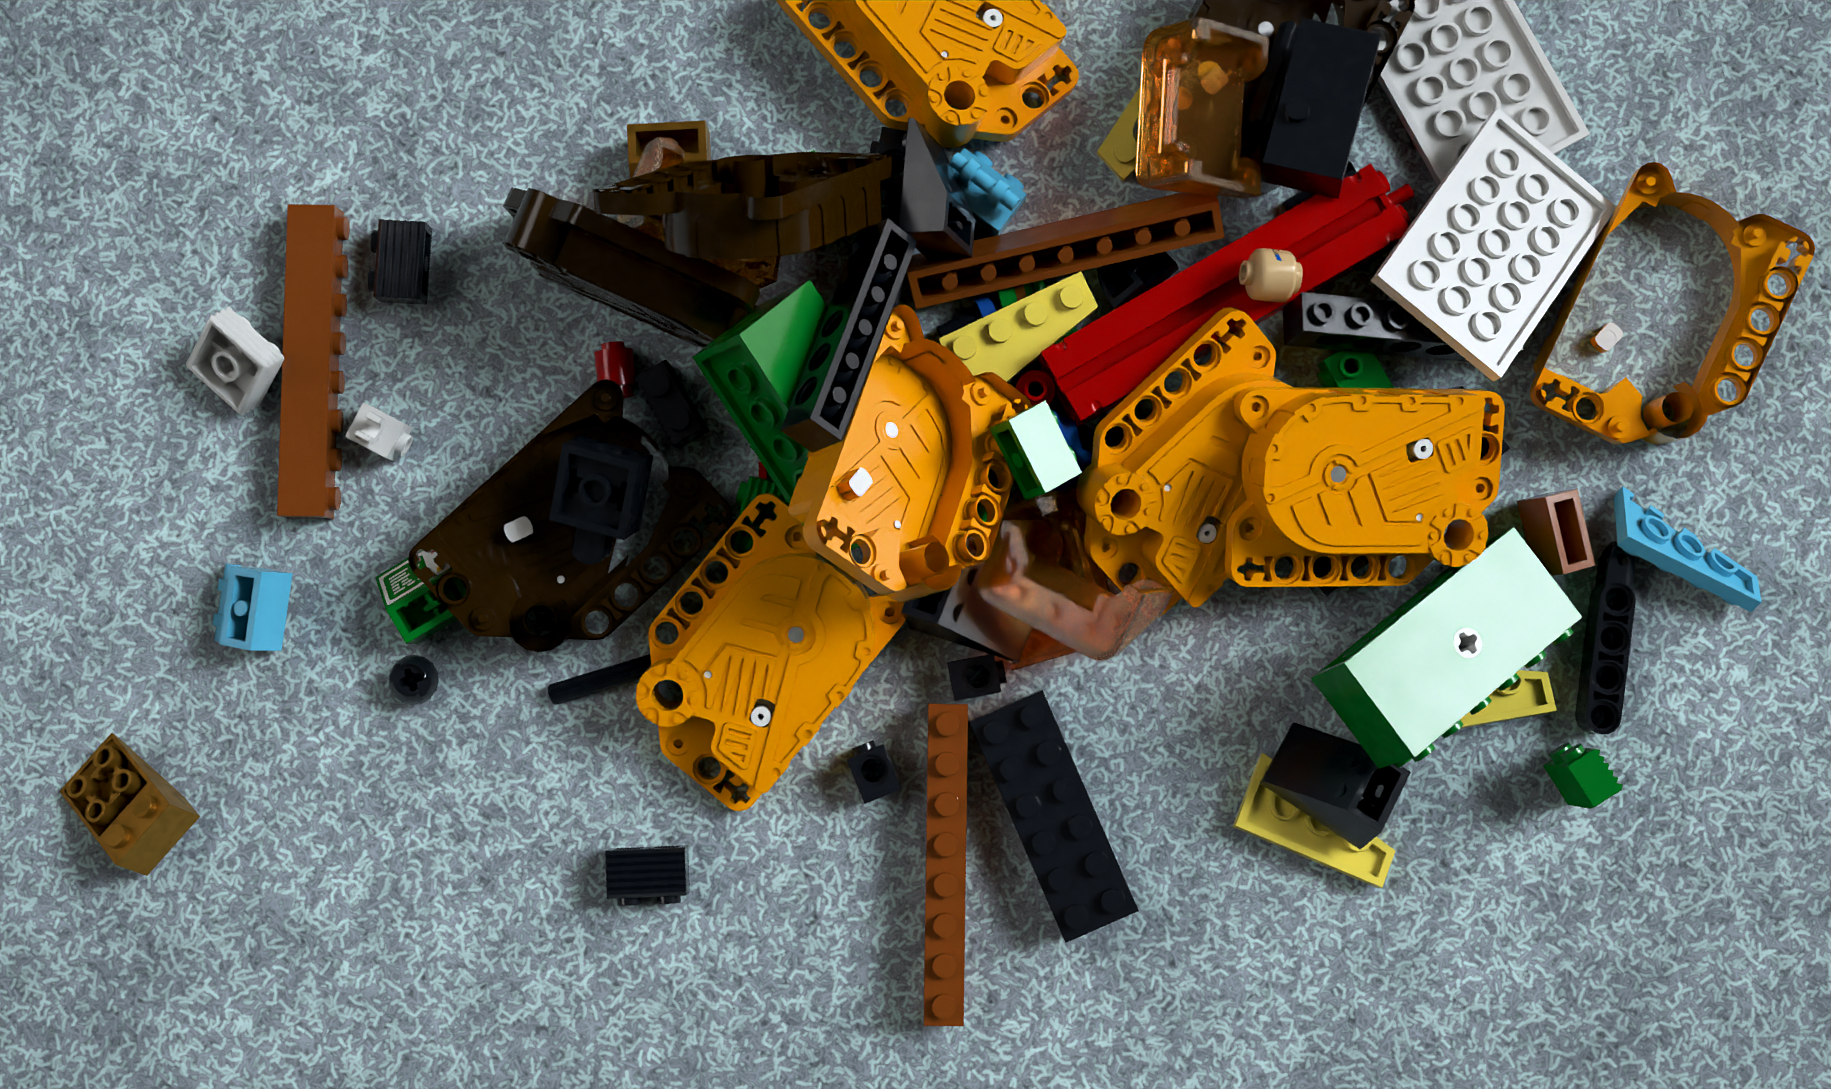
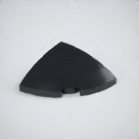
M1166 252L1105 265L1102 266V270L1099 267L1097 268V274L1105 297L1110 305L1116 309L1164 282L1179 267Z

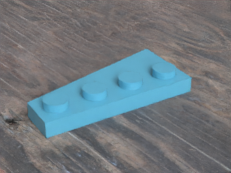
M1622 486L1613 499L1618 547L1622 548L1629 555L1639 556L1655 564L1657 568L1664 572H1671L1687 580L1696 588L1705 589L1721 597L1728 604L1738 605L1752 612L1762 603L1758 577L1716 548L1710 553L1706 551L1702 543L1697 539V536L1686 528L1678 532L1662 521L1664 513L1652 505L1645 510L1632 501L1634 493Z

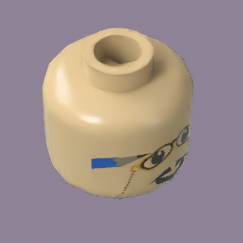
M1266 248L1254 250L1248 261L1244 260L1239 271L1240 284L1245 285L1248 296L1253 300L1286 302L1292 294H1296L1299 291L1303 276L1302 265L1300 262H1296L1295 256L1290 251Z

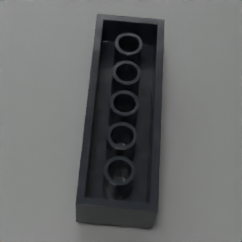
M1043 690L1036 691L970 720L971 728L1065 943L1138 912V907Z

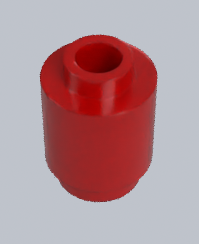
M623 341L602 343L601 350L594 352L597 381L604 379L614 381L622 389L624 398L633 397V387L637 386L634 383L636 373L633 349L625 348Z
M1038 370L1023 374L1015 388L1026 396L1032 406L1045 400L1048 406H1050L1055 395V385L1051 377ZM1031 384H1037L1043 388V393L1040 396L1034 397L1029 394L1028 387Z

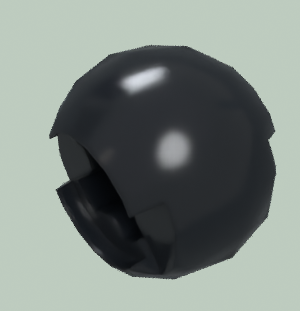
M418 655L405 656L398 660L389 674V688L393 695L402 703L410 705L422 704L429 700L436 692L439 683L438 672L433 663L427 658ZM410 670L413 674H421L422 680L417 682V690L414 686L406 685V679L411 677Z

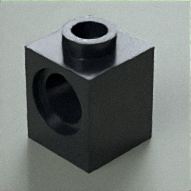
M987 654L947 662L954 701L1001 692L1000 684L1007 683L1003 660L995 661L994 655ZM973 665H981L989 673L987 684L981 688H974L967 682V671Z
M874 740L852 748L854 756L848 758L847 762L864 804L902 788L884 744L876 747ZM877 759L883 764L884 775L881 779L870 781L863 776L862 765L866 760Z

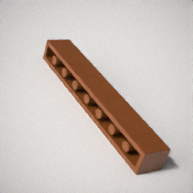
M1207 186L973 241L972 257L927 259L922 253L912 255L907 268V275L915 307L919 309L1225 238L1219 201L1212 187Z
M288 204L282 354L284 361L282 363L277 516L288 519H334V510H339L341 505V491L339 487H335V471H340L342 468V452L340 448H336L337 433L342 432L344 424L343 412L341 409H337L338 394H343L345 388L344 373L339 371V355H344L346 351V337L344 332H340V317L346 316L347 298L344 293H341L342 278H347L348 259L346 255H342L343 240H348L350 225L348 217H344V212L335 205Z
M928 703L924 1026H964L968 704Z

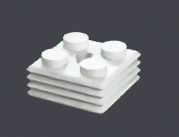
M226 307L225 310L221 309L220 313L216 312L215 315H210L186 366L238 414L243 416L250 409L254 410L255 406L259 407L284 361V356L275 344L268 342L253 329L246 318L239 316L230 307Z

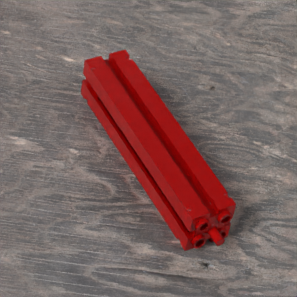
M1370 163L1352 176L1344 178L1339 199L1318 194L1314 195L1067 336L1061 342L1041 351L1037 365L1042 372L1048 374L1053 380L1055 394L1060 400L1062 408L1068 418L1076 421L1078 428L1120 404L1223 308L1232 307L1239 309L1250 316L1256 325H1259L1282 312V308L1301 292L1315 293L1395 247L1411 224L1409 215L1401 204L1414 197L1412 188L1409 184H1405L1386 195L1391 190L1390 184L1386 176L1380 170L1376 171ZM1266 248L1290 251L1295 256L1296 262H1300L1302 265L1301 287L1286 302L1253 300L1248 296L1245 285L1240 284V266L1244 260L1248 261L1254 250ZM1230 319L1227 322L1229 326L1227 332L1234 335L1238 331L1235 327L1237 321ZM1211 335V338L1216 340L1221 346L1224 345L1223 342L1218 340L1219 336ZM1201 344L1194 352V361L1212 352L1209 344ZM1177 371L1171 372L1170 374L1167 375V377L1170 376V375H1172L1173 373H1175V372H1177Z

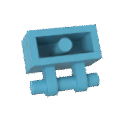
M964 148L961 153L957 152L952 157L948 165L952 167L973 213L975 222L992 235H1000L1025 203L1027 194L1022 191L1024 185L1012 175L1006 173L1003 177L991 168L993 166L992 161L981 152L975 150L972 154Z
M225 563L223 578H219L217 590L221 591L218 613H214L212 625L216 626L214 641L219 642V645L249 651H282L293 573L265 568L241 567L238 564Z

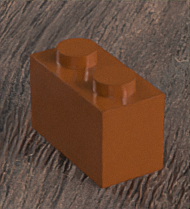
M1578 488L1549 492L1517 501L1526 543L1551 576L1564 575L1595 566Z

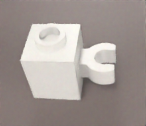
M363 402L345 437L395 462L398 455L403 457L408 452L413 441V436L409 435L413 427Z

